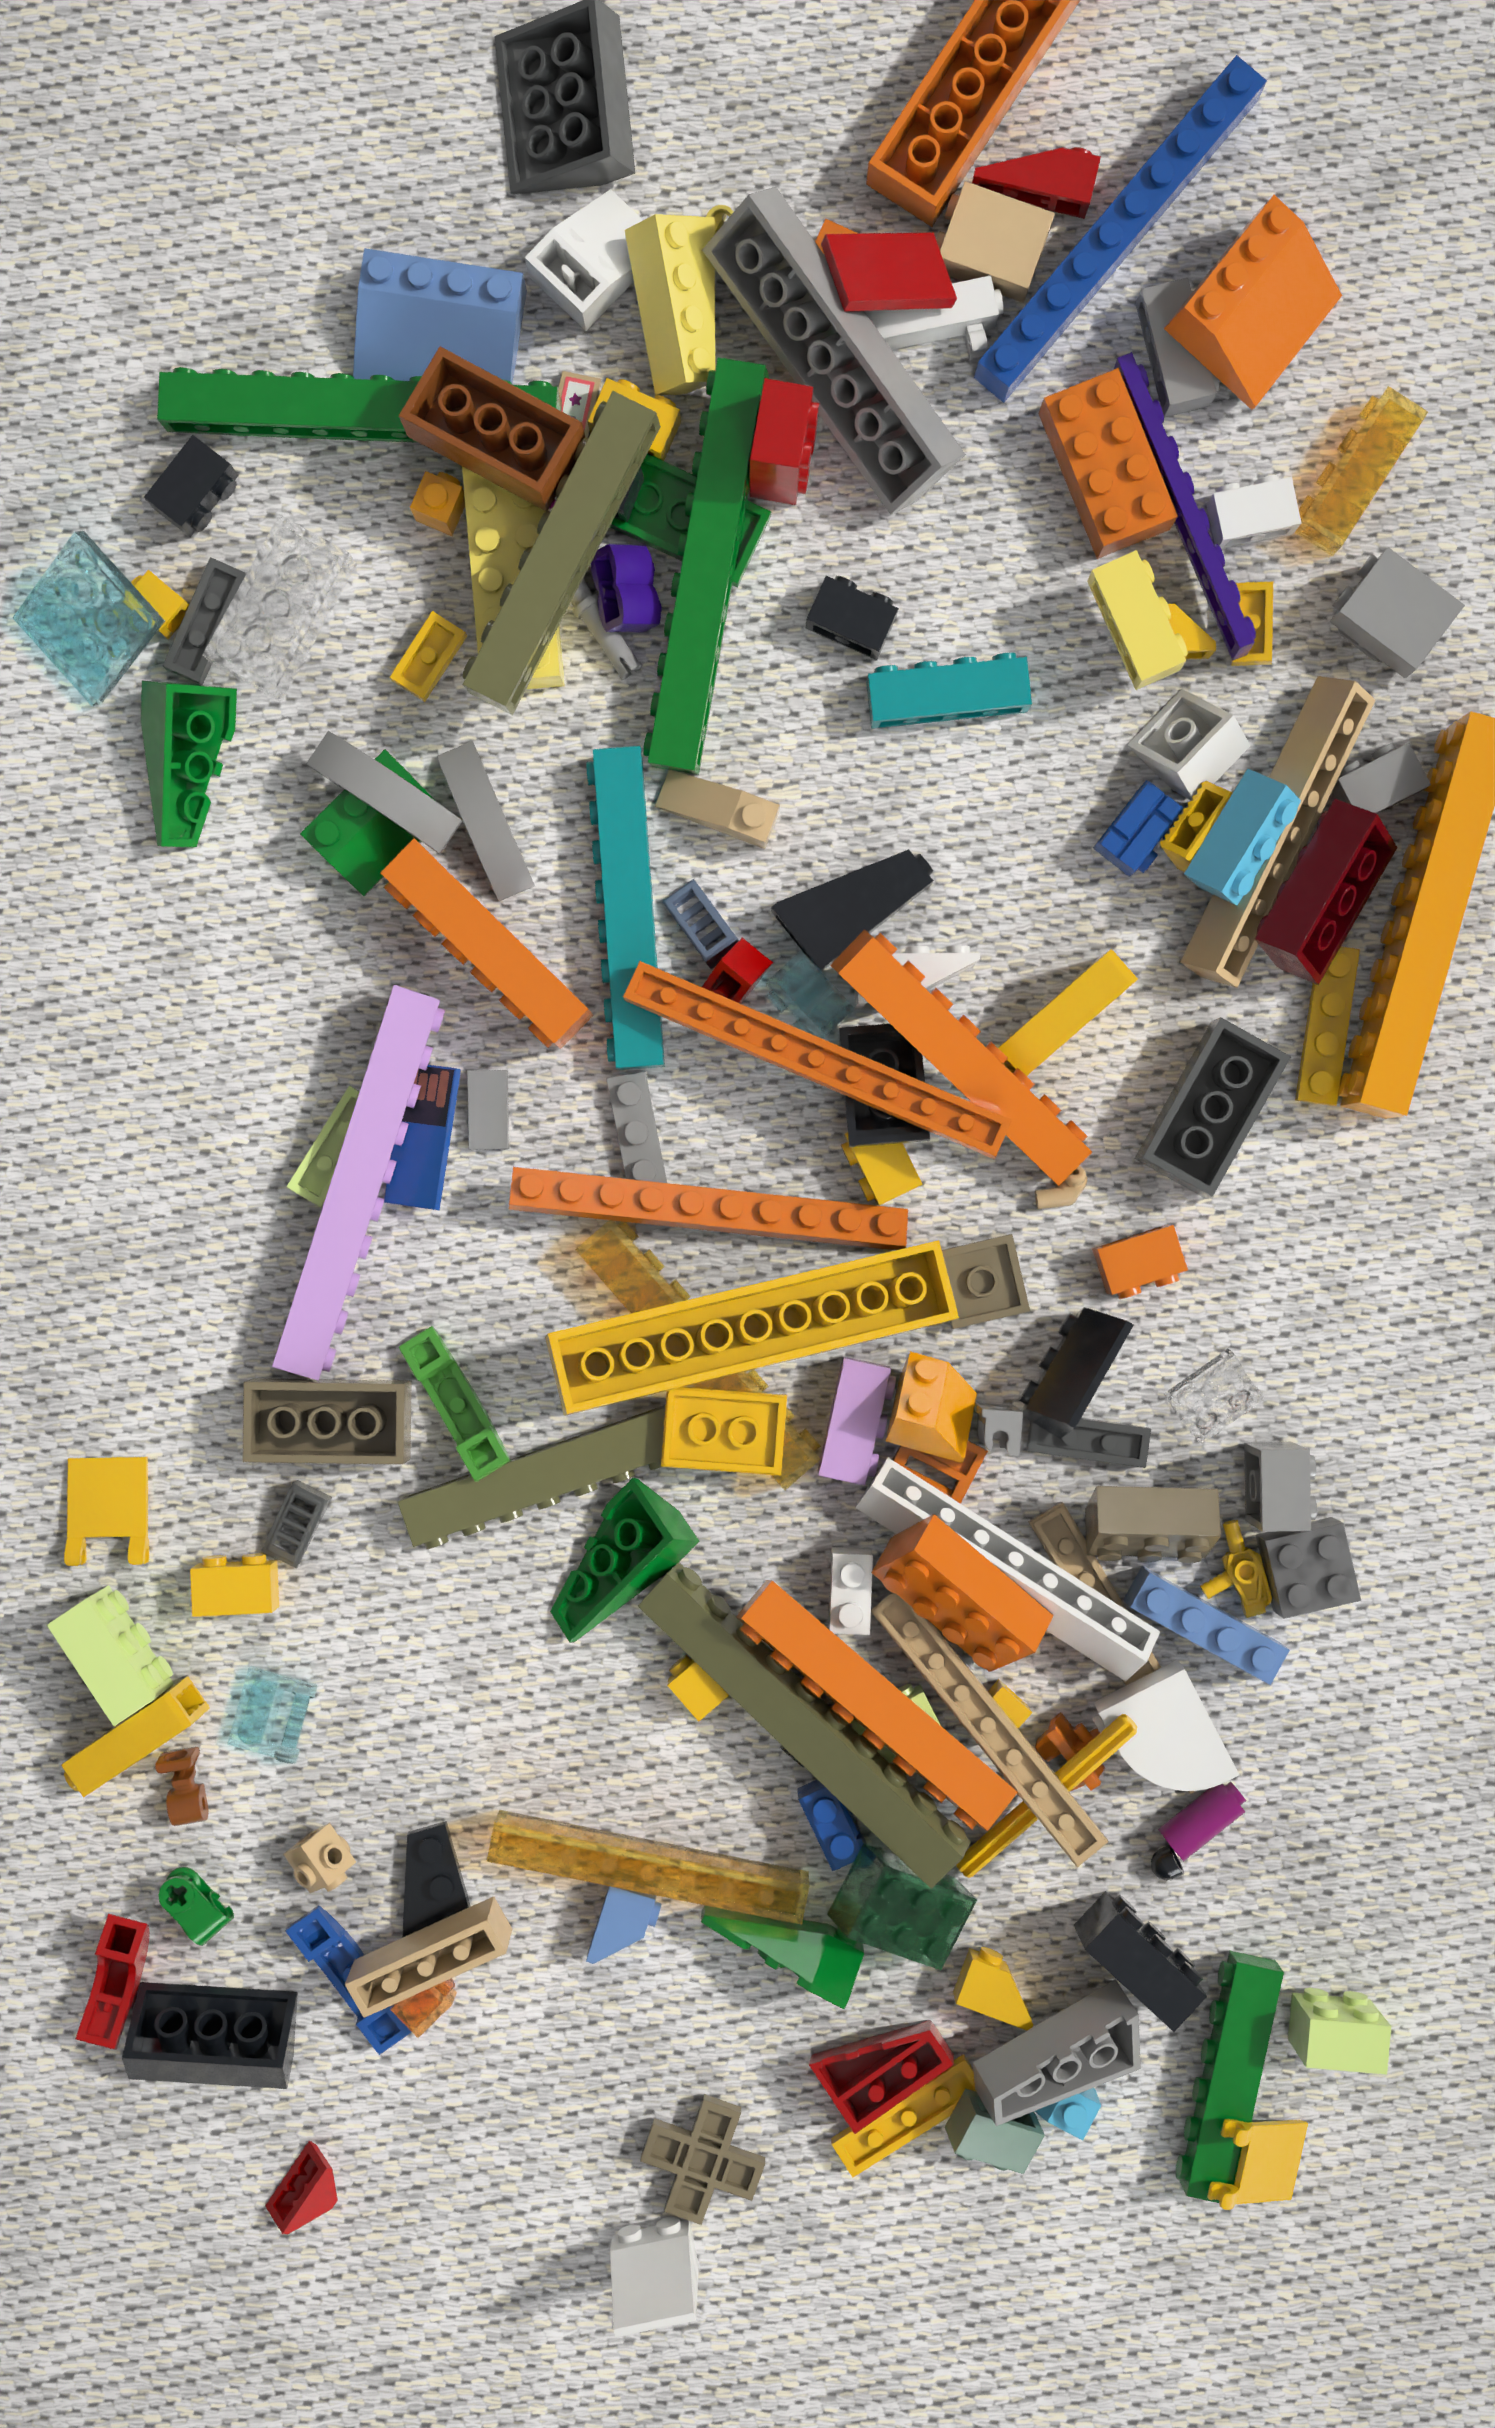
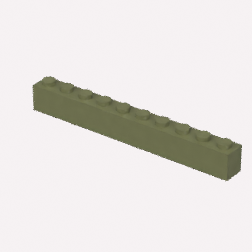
M679 1562L638 1605L656 1625L927 1886L932 1889L963 1859L971 1842L963 1828L955 1821L948 1820L937 1810L935 1802L929 1795L919 1792L907 1781L905 1773L893 1763L889 1764L877 1752L876 1747L839 1717L821 1697L818 1698L802 1685V1679L791 1669L789 1671L785 1670L770 1657L773 1651L762 1641L757 1645L739 1630L743 1623L731 1612L728 1603L720 1596L713 1595L702 1584L701 1578L695 1571L684 1567Z

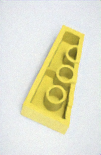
M655 214L624 231L655 395H682L706 386L709 371L715 370V268L702 251L715 235V217Z

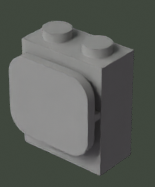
M1388 547L1378 558L1371 554L1357 572V575L1362 579L1354 590L1347 586L1332 605L1338 611L1329 622L1338 628L1339 633L1344 639L1369 658L1385 663L1403 678H1407L1417 670L1465 605Z

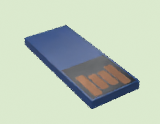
M428 1065L426 1071L418 1068L414 1084L421 1086L414 1108L406 1106L402 1122L409 1125L402 1146L396 1144L393 1146L390 1160L397 1162L390 1184H386L384 1203L440 1211L461 1069Z

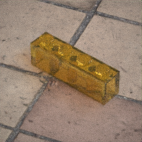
M1389 386L1379 398L1372 395L1358 415L1364 422L1358 431L1350 428L1337 448L1338 451L1343 453L1336 465L1329 461L1315 483L1320 485L1321 488L1315 498L1307 495L1298 508L1302 524L1295 533L1333 557L1346 541L1428 414V411Z

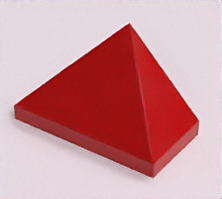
M308 2141L265 2205L282 2234L288 2235L331 2210L338 2201L333 2169L316 2144Z

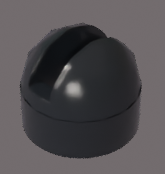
M1170 1845L1159 1849L1153 1854L1151 1868L1159 1879L1167 1881L1184 1875L1182 1864Z

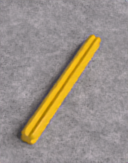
M1121 1714L1054 1774L1070 1792L1137 1733V1725L1128 1715ZM1022 1801L966 1851L963 1859L956 1864L957 1868L965 1877H973L1033 1825L1038 1818L1026 1803Z

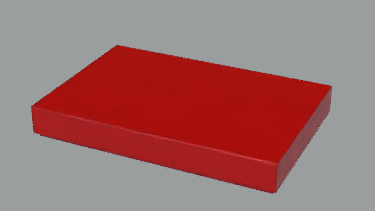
M933 232L825 234L821 246L844 311L952 308L957 300Z

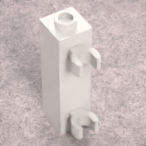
M991 276L952 283L957 296V300L952 308L874 310L864 312L891 350L966 335L967 349L971 361L981 359L986 353L985 350H988L985 331L995 329L999 314H1003V299L1000 289L994 290Z

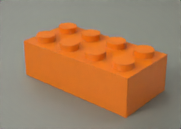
M1119 368L1044 397L1038 414L1096 558H1102L1169 531L1178 515Z
M935 1514L891 1537L871 1572L882 1581L887 1590L900 1596L913 1608L917 1615L927 1619L942 1632L948 1641L957 1644L972 1657V1660L978 1666L989 1672L1035 1653L1054 1616Z

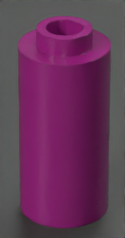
M1229 1782L1226 1786L1222 1783L1207 1789L1158 1830L1184 1862L1243 1815L1245 1811L1241 1805L1247 1800L1232 1782Z

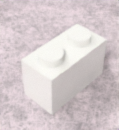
M1269 475L1257 479L1254 485L1240 487L1239 483L1223 485L1215 490L1216 493H1213L1206 504L1214 544L1217 543L1221 549L1293 535L1302 524L1292 477L1278 479V475Z
M831 1547L828 1627L834 1634L870 1635L871 1572L873 1568V1554L870 1548Z

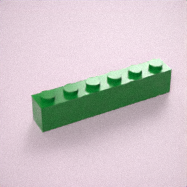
M1229 1950L1227 1962L1222 1961L1220 1963L1218 1985L1222 1987L1219 2001H1212L1209 2012V2022L1213 2025L1211 2038H1205L1201 2048V2062L1205 2063L1202 2078L1196 2077L1193 2084L1192 2098L1196 2102L1194 2116L1188 2115L1184 2126V2139L1188 2141L1185 2155L1179 2154L1176 2163V2178L1179 2179L1188 2197L1219 2203V2200L1207 2198L1210 2183L1222 2182L1234 2185L1242 2147L1234 2144L1233 2138L1223 2137L1221 2131L1225 2119L1252 2122L1284 1971L1276 1960Z

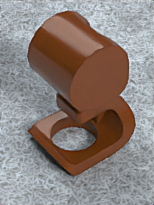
M199 1747L163 1752L155 1764L158 1773L174 1772V1776L171 1779L173 1788L169 1790L166 1799L168 1817L173 1826L202 1822L208 1819L209 1809L205 1786L203 1783L197 1784L194 1781L196 1775L195 1763L200 1754Z

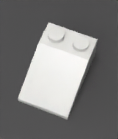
M666 2217L658 2221L656 2226L641 2229L639 2225H628L621 2228L617 2234H613L610 2260L615 2337L696 2321L699 2264L690 2221H680L678 2217Z

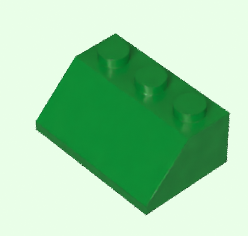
M386 749L374 759L433 799ZM345 789L300 833L363 896L384 877L380 872L415 838L406 832L405 829Z

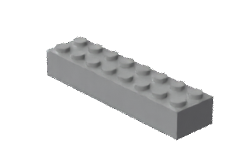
M777 187L748 194L702 251L796 383L814 387L812 402L820 403L818 414L887 511L892 515L919 500L966 454L864 311L843 310L825 255Z

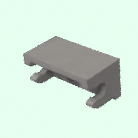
M975 1402L974 1410L978 1413L977 1436L980 1442H984L987 1449L992 1450L993 1438L999 1439L1000 1448H1005L1008 1456L1020 1457L1023 1412L1014 1405Z

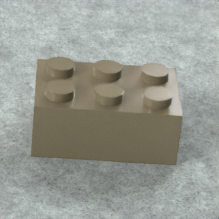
M1096 1486L1085 1508L1087 1555H1098V1559L1101 1561H1117L1122 1559V1556H1138V1560L1141 1562H1157L1162 1560V1557H1177L1181 1563L1202 1561V1558H1206L1221 1537L1218 1489Z

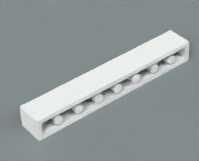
M890 1458L886 1459L875 1474L855 1507L895 1534L935 1514L1054 1615L1046 1631L1124 1681H1127L1148 1661L1160 1634L1159 1630Z

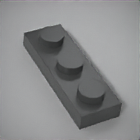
M210 557L164 661L163 667L166 670L203 685L250 579L247 573Z
M1081 1418L1076 1428L1060 1439L1030 1421L1026 1450L1028 1452L1146 1468L1151 1428Z

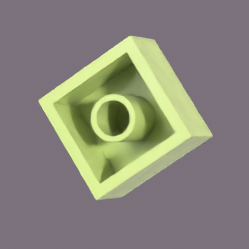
M1305 1988L1304 1993H1292L1288 2041L1306 2068L1387 2075L1391 2025L1374 2003L1368 1999L1367 1995L1346 1991L1343 1993V1997L1328 1996V1992L1318 1988Z

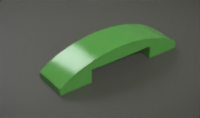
M431 1326L399 1346L418 1381L422 1382L457 1444L455 1448L474 1481L478 1482L510 1462L507 1451L485 1408L435 1328Z

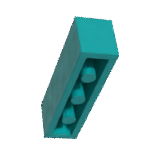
M1011 652L994 655L990 661L977 662L976 657H962L953 660V665L937 666L936 661L919 662L913 665L914 669L898 670L896 665L880 666L874 669V673H868L866 681L871 729L1026 713L1032 705L1027 657L1016 658V653Z

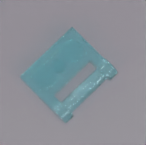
M250 1666L227 1744L274 1757L280 1762L296 1763L300 1752L297 1744L310 1699L315 1698L318 1685ZM287 1691L295 1696L282 1743L271 1741L284 1692Z

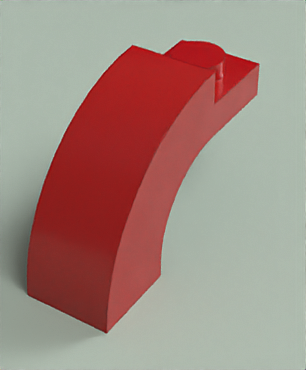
M108 1914L95 1955H97V1970L93 1987L75 2038L76 2040L117 2050L129 2010L133 2009L147 1957L150 1934L148 1924Z

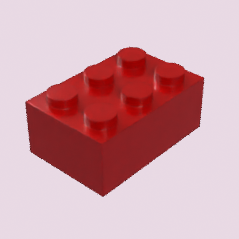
M768 378L764 379L750 457V497L796 505L798 493L806 495L810 473V456H813L820 404L812 402L814 387Z

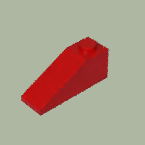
M1080 147L1071 149L1057 148L977 167L974 171L972 184L1044 210L1085 219L1091 202L1101 156L1093 155L1089 150Z

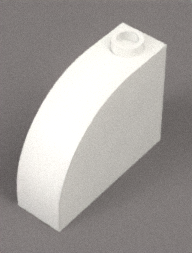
M1178 1659L1093 1702L1099 1715L1092 1719L1100 1733L1121 1714L1128 1715L1135 1722L1137 1733L1118 1751L1128 1765L1148 1781L1173 1790L1197 1791L1218 1786L1239 1776L1187 1672Z

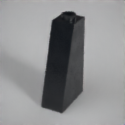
M908 849L779 901L771 907V913L816 970L821 973L834 962L864 929L869 934L929 888L934 881L930 877L933 869L921 854L914 856Z

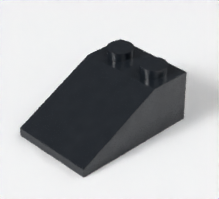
M891 1024L839 1028V1046L925 1082L923 1055ZM844 1095L849 1147L930 1141L929 1131Z

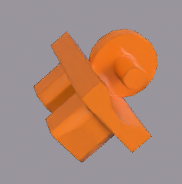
M1060 1712L1051 1719L1048 1730L1037 1739L1035 1748L1041 1757L1048 1762L1060 1754L1068 1762L1100 1732L1098 1728L1089 1732L1083 1723L1073 1728ZM1101 1764L1073 1790L1084 1785L1090 1791L1101 1784L1099 1777L1105 1769L1104 1765Z

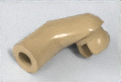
M1078 1166L1060 1186L1056 1185L1055 1188L1035 1190L1037 1209L1073 1205L1087 1185L1085 1170Z

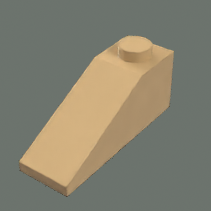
M668 770L655 804L656 808L763 849L767 846L780 809L779 804L748 792L673 770Z

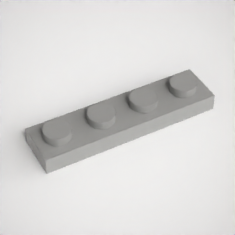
M646 1071L606 1078L626 1179L667 1183ZM635 1223L636 1233L669 1227Z

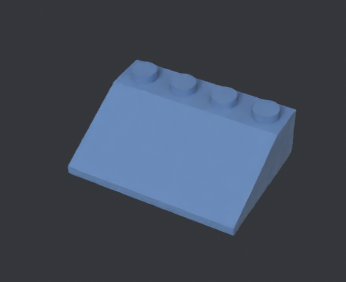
M364 248L358 285L353 377L355 379H370L372 375H386L394 380L409 381L411 377L424 374L438 348L441 346L500 379L510 381L513 384L527 295L523 273Z

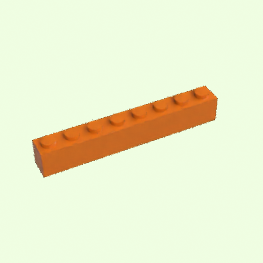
M864 929L830 966L972 1103L1012 1119L1006 1136L1060 1186L1092 1153L1083 1143L1088 1136L1072 1120L1066 1125L1056 1116L1062 1110L1045 1094L1038 1099L1030 1091L1035 1084L1019 1068L1013 1073L1010 1072L1003 1065L1008 1057L992 1042L985 1047L976 1038L981 1031L965 1015L957 1020L948 1011L954 1004L937 988L930 993L921 984L926 977L909 960L902 966L892 956L898 949L881 933L874 938Z
M766 1580L736 1616L743 1623L739 1630L757 1645L762 1640L774 1650L770 1655L774 1661L787 1671L794 1667L805 1676L801 1681L802 1685L818 1698L824 1693L834 1701L835 1704L831 1709L848 1724L856 1720L866 1729L862 1736L880 1751L884 1746L896 1755L892 1762L910 1777L915 1772L927 1782L923 1789L941 1804L945 1799L950 1801L957 1807V1810L953 1813L954 1816L971 1830L977 1825L988 1831L1018 1793L774 1581Z

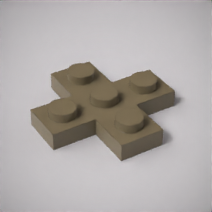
M704 2094L691 2131L656 2118L653 2119L641 2153L640 2162L676 2174L665 2203L664 2212L702 2225L715 2188L750 2201L753 2200L765 2166V2157L730 2145L741 2115L740 2106Z

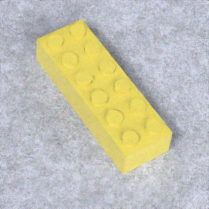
M462 466L477 651L479 653L483 645L481 642L482 633L490 620H496L502 608L500 606L501 596L508 584L515 583L520 573L518 566L521 556L528 547L532 548L539 536L537 533L538 524L546 511ZM560 624L527 689L565 686Z

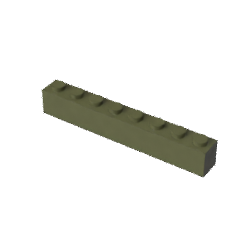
M612 391L607 402L602 401L598 406L593 419L595 426L589 438L581 440L575 452L574 460L576 463L570 475L565 474L558 484L556 490L557 501L551 512L546 511L541 517L537 528L539 536L532 548L528 547L522 554L518 566L520 573L515 583H510L505 588L500 599V606L502 608L496 620H490L486 625L481 637L483 645L477 657L472 656L468 660L462 677L465 680L462 685L471 695L511 715L514 714L661 427L655 411L615 391Z
M666 1405L510 1459V1462L478 1482H475L471 1474L403 1497L398 1501V1505L413 1547L424 1544L426 1549H431L449 1541L447 1535L462 1530L463 1536H468L486 1528L484 1522L499 1517L501 1523L508 1522L523 1516L522 1509L536 1504L538 1510L548 1508L560 1503L559 1496L574 1491L576 1497L597 1490L596 1483L611 1478L613 1483H618L634 1477L633 1469L649 1465L650 1470L663 1467L661 1466Z

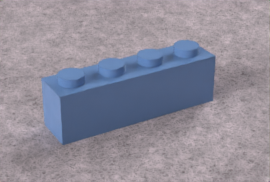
M1141 1566L1123 1599L1130 1608L1269 1685L1273 1682L1290 1651L1274 1638L1144 1566Z

